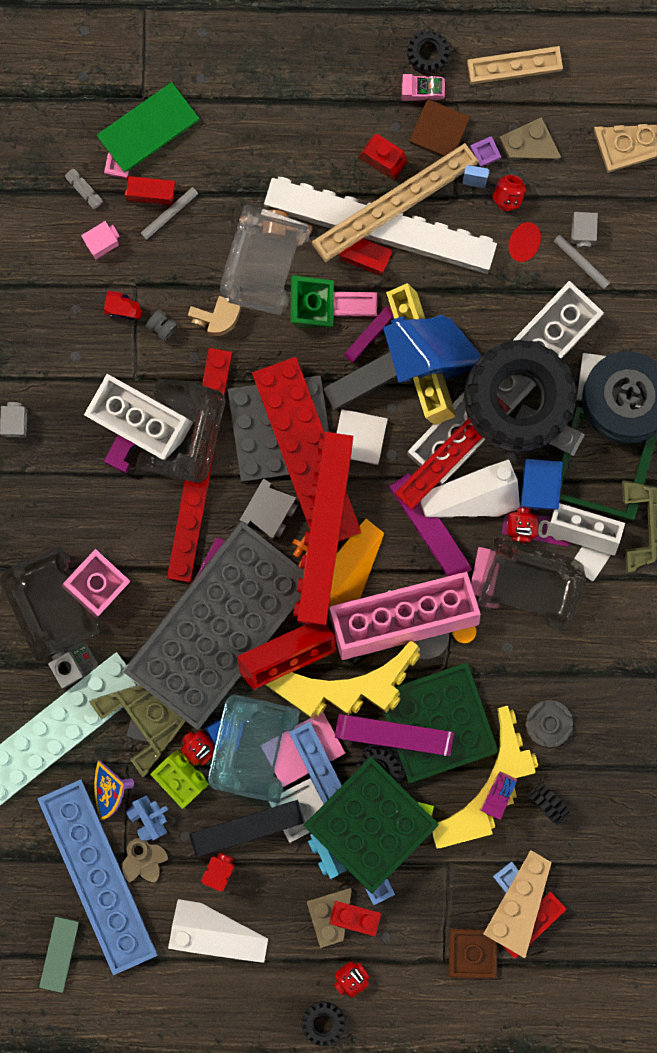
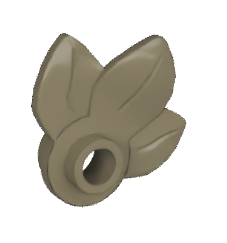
M140 838L133 839L127 846L128 856L122 864L124 877L128 882H131L140 874L144 879L156 882L160 873L158 863L168 860L165 850L159 845H149L147 841H141ZM136 846L143 848L141 855L135 853L134 849Z

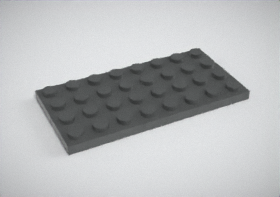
M240 521L122 672L199 730L241 676L237 656L265 644L295 607V602H299L301 593L297 592L299 578H304V570L300 569L299 566Z

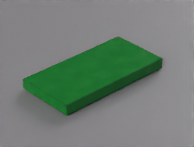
M171 82L98 133L97 138L120 169L126 173L197 123L199 117Z

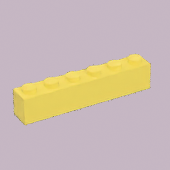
M408 283L386 292L394 319L398 317H405L406 320L425 319L418 293ZM443 373L430 374L423 378L418 376L413 378L426 419L432 424L437 425L456 417Z

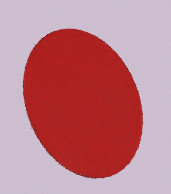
M526 222L519 225L513 231L509 240V253L515 261H527L537 252L541 242V233L537 225Z

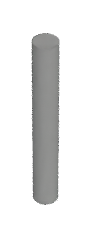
M193 187L190 188L140 234L147 240L196 197L198 192Z
M561 235L556 237L554 242L598 285L605 289L610 284Z

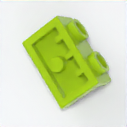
M178 750L168 756L150 774L182 809L209 785L204 775L197 771Z

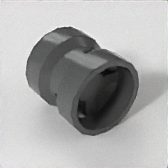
M159 309L149 319L145 327L151 332H156L158 338L165 342L176 330L178 323L173 319L169 320L166 314Z

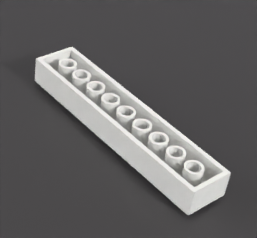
M568 281L514 340L541 343V345L554 350L562 359L602 317L604 312L574 284ZM512 375L501 382L497 396L511 408L506 413L507 415L537 386L534 381L523 375ZM464 392L453 403L456 417L437 425L433 424L408 451L407 455L420 467L468 419L465 410ZM464 435V437L461 440H453V442L460 443L464 441L466 437ZM482 438L438 484L440 486L443 485L486 439ZM449 453L445 457L437 456L436 458L444 460L449 457Z

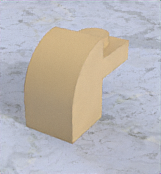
M219 296L213 313L190 307L188 317L192 320L191 323L196 326L205 328V325H209L208 335L221 336L227 334L235 327L242 304Z

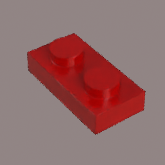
M335 901L329 924L376 936L381 913Z

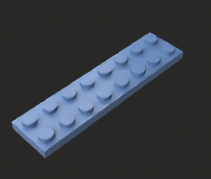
M78 780L38 798V802L112 974L115 975L157 956L158 954L83 780Z

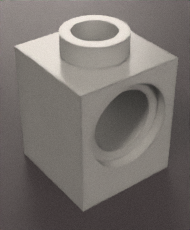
M573 213L571 244L577 245V248L582 249L591 248V245H595L597 241L598 213Z
M8 402L7 406H1L0 435L2 437L26 438L27 409L17 402Z
M63 650L52 656L53 661L48 663L62 689L71 686L85 677L72 652L65 653ZM65 661L71 664V672L67 675L62 674L60 671V666Z

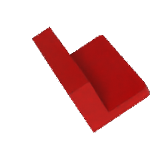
M128 176L127 190H125L126 201L172 205L175 181Z
M361 239L339 254V260L383 276L392 250L366 239Z

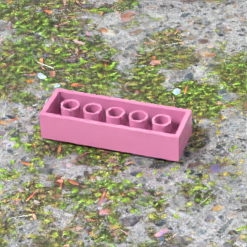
M467 572L329 607V619L342 660L407 644L410 640L415 642L479 625L481 615Z

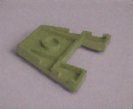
M625 480L622 481L623 502L627 504L647 501L649 547L625 549L626 570L632 572L637 570V567L644 564L648 565L657 559V487Z
M140 685L93 698L89 701L101 720L120 706H123L150 745L130 758L142 777L148 773L150 767L159 758L167 744L171 742L185 723L183 718Z

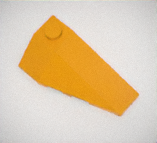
M367 519L360 525L362 533L350 537L336 555L329 607L358 600L362 596L384 536V532Z

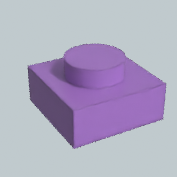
M492 136L470 145L472 153L479 161L478 166L481 168L501 159Z

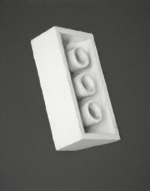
M109 374L105 376L84 414L163 460L183 442L193 424L191 420Z

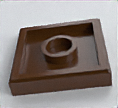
M427 99L409 143L444 157L457 149L470 116Z
M449 929V978H497V942L483 934L486 929Z

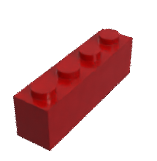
M306 624L237 656L239 673L250 687L255 690L336 652L335 635L327 625Z

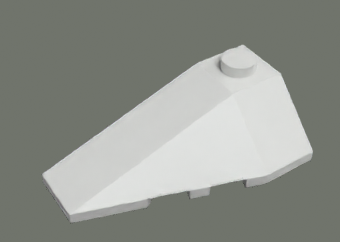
M506 460L433 488L419 503L425 518L454 516L499 517L520 508L518 481L510 461Z
M178 899L168 949L264 963L268 938L209 908L203 903Z

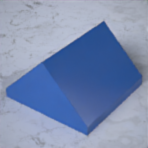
M526 459L524 461L520 508L559 510L563 462Z

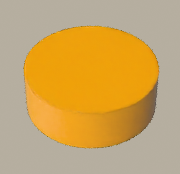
M473 626L452 632L453 637L460 643H469L476 636V627Z

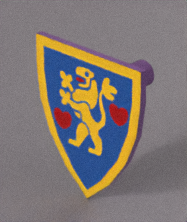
M98 761L94 781L95 800L100 820L111 817L117 811L121 804L124 789L133 788L134 781L132 778L121 780L105 764Z

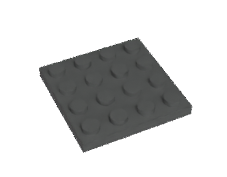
M321 376L304 378L324 433L329 432ZM256 385L228 389L241 482L289 476Z

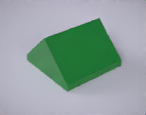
M291 276V323L298 328L333 327L334 280Z

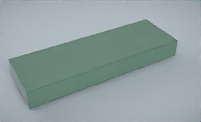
M55 917L39 988L60 993L64 992L79 921Z

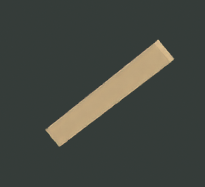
M464 143L313 240L312 245L322 259L327 262L464 174L467 165L476 166L479 161Z

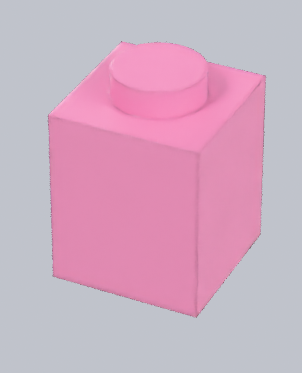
M106 221L81 235L95 260L119 246L117 238L120 236L113 225L109 227Z

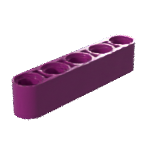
M408 473L389 486L391 492L447 577L471 571L470 564L439 517L425 518L420 503L410 510L395 495V492L411 475Z
M339 714L335 738L446 756H451L454 732Z

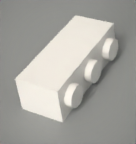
M559 503V510H554L547 535L615 556L625 523Z

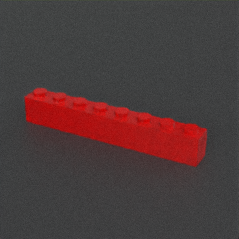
M325 432L324 438L320 437L318 451L322 452L321 461H316L314 475H319L318 483L312 486L311 498L315 499L314 508L309 507L307 522H312L311 531H306L304 545L308 546L307 555H302L300 569H305L304 578H299L297 592L301 593L300 602H295L293 616L298 617L297 622L319 626H326L354 440L353 435Z

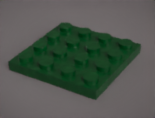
M468 663L395 687L400 692L398 696L400 701L394 710L389 709L387 713L384 712L387 722L454 732L451 756L396 748L408 783L499 753Z
M369 757L303 826L373 894L439 824L372 757Z

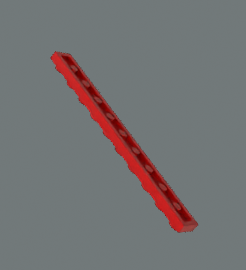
M213 348L208 350L167 579L191 583L232 352Z

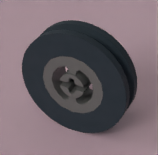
M617 352L601 359L592 368L583 387L582 407L587 420L598 433L620 443L641 442L657 433V361L637 352ZM623 385L615 402L612 395L613 389ZM641 393L643 397V406H641L638 409L632 410L635 408Z

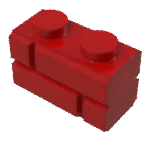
M221 852L218 856H213L207 866L208 869L202 877V884L215 890L223 891L235 868L232 862L233 858Z

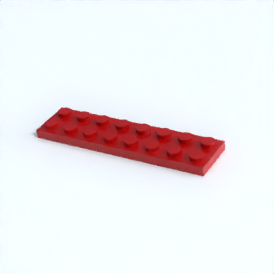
M296 357L252 372V376L307 521L309 507L314 508L315 499L311 498L312 486L318 483L319 475H314L316 461H321L322 452L318 451L320 437L324 438L325 433ZM347 492L345 494L339 542L362 533ZM307 522L308 527L311 531L312 522Z

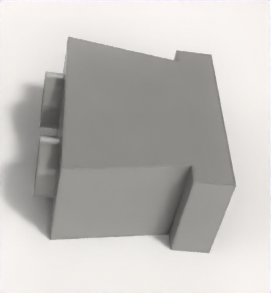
M263 479L240 521L248 527L252 523L274 540L275 536L280 538L286 528V525L283 524L286 517H292L298 505L295 504L296 497L272 489V484Z

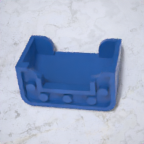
M439 315L431 319L406 320L405 317H398L391 320L392 324L383 327L398 382H407L409 379L417 376L423 378L430 374L444 373L445 379L454 378L470 372L482 356L452 319L445 318V315Z

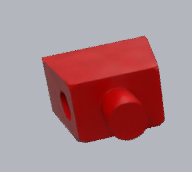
M376 133L370 138L358 156L360 160L393 181H396L408 162L402 149Z

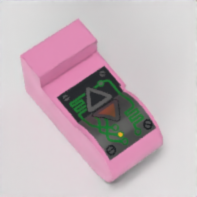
M403 74L402 101L441 100L445 98V78Z

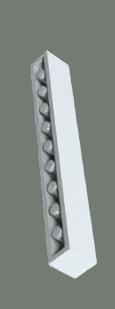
M278 177V179H271L264 202V209L284 211L289 214V217L332 229L371 203L364 205L358 203L359 200L353 197L345 196V199L337 197L336 193L323 190L319 192L313 190L314 187L311 185L300 183L299 186L292 184L290 179ZM403 213L364 237L368 240L485 274L489 272L497 245L490 237L480 236L477 238L470 236L471 233L463 229L453 231L448 229V226L438 222H435L434 225L425 222L424 218L418 216L409 218L403 216Z

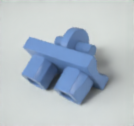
M147 795L132 803L133 806L126 811L132 822L141 818L145 826L137 830L141 841L155 840L167 833L163 826L167 822L163 813L169 809L167 806L160 809L157 802L151 803Z

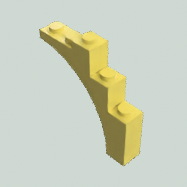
M410 640L403 650L384 666L366 675L349 680H317L291 672L265 685L311 719L316 715L319 717L326 708V704H324L326 700L350 716L352 712L357 713L361 708L363 697L387 713L389 709L394 710L398 705L400 692L394 686L395 684L400 685L406 677L405 670L409 665L413 666L420 657L418 653L420 648Z
M508 706L497 708L500 724L499 753L488 781L479 794L466 807L451 817L437 822L439 825L432 832L436 849L492 835L491 829L495 828L493 817L480 811V808L499 771L514 778L536 773L534 768L538 767L535 753L530 754V750L521 752L519 750V747H522L523 744L520 734L514 731L513 724L516 723L513 709L509 710ZM515 788L509 797L507 805L514 804L513 798H517Z

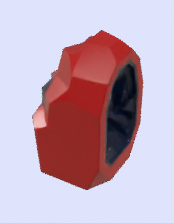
M115 291L107 292L104 306V314L106 316L125 320H140L142 318L143 312L140 309L139 303L133 301L129 295Z

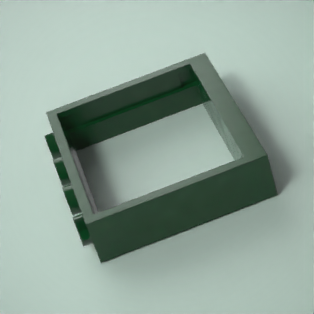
M576 407L567 424L575 430L578 428L580 419L587 420L583 408ZM657 433L651 438L644 440L633 480L635 483H645ZM564 451L562 457H557L556 459L557 462H563L561 487L570 454ZM560 494L559 500L561 503L629 522L635 520L639 502L627 503L625 511H621L564 494Z

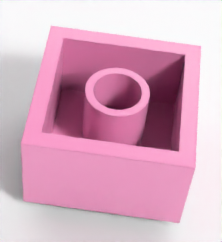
M95 549L62 584V587L97 618L128 585L130 580Z

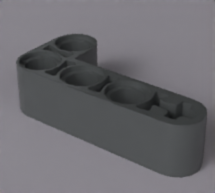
M390 352L323 389L333 410H338L397 378Z

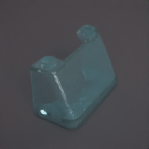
M231 695L227 699L209 772V785L213 789L279 803L283 787L281 781L273 777L283 730L292 731L297 726L300 709L254 698Z

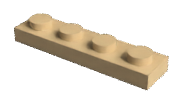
M559 46L467 60L470 85L563 70Z

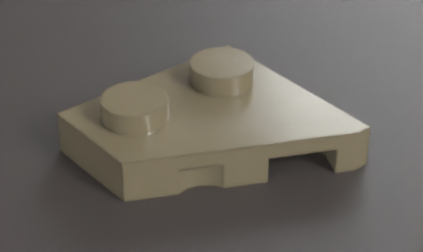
M542 117L499 137L509 160H521L522 158L529 160L561 159Z
M351 888L307 901L320 948L343 941L345 928L331 925L329 921L335 901L350 904Z

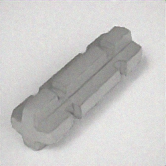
M75 169L67 172L65 177L70 184H73L79 194L85 200H88V204L93 209L98 208L103 203L100 196L94 194L95 192L83 178H80V174Z

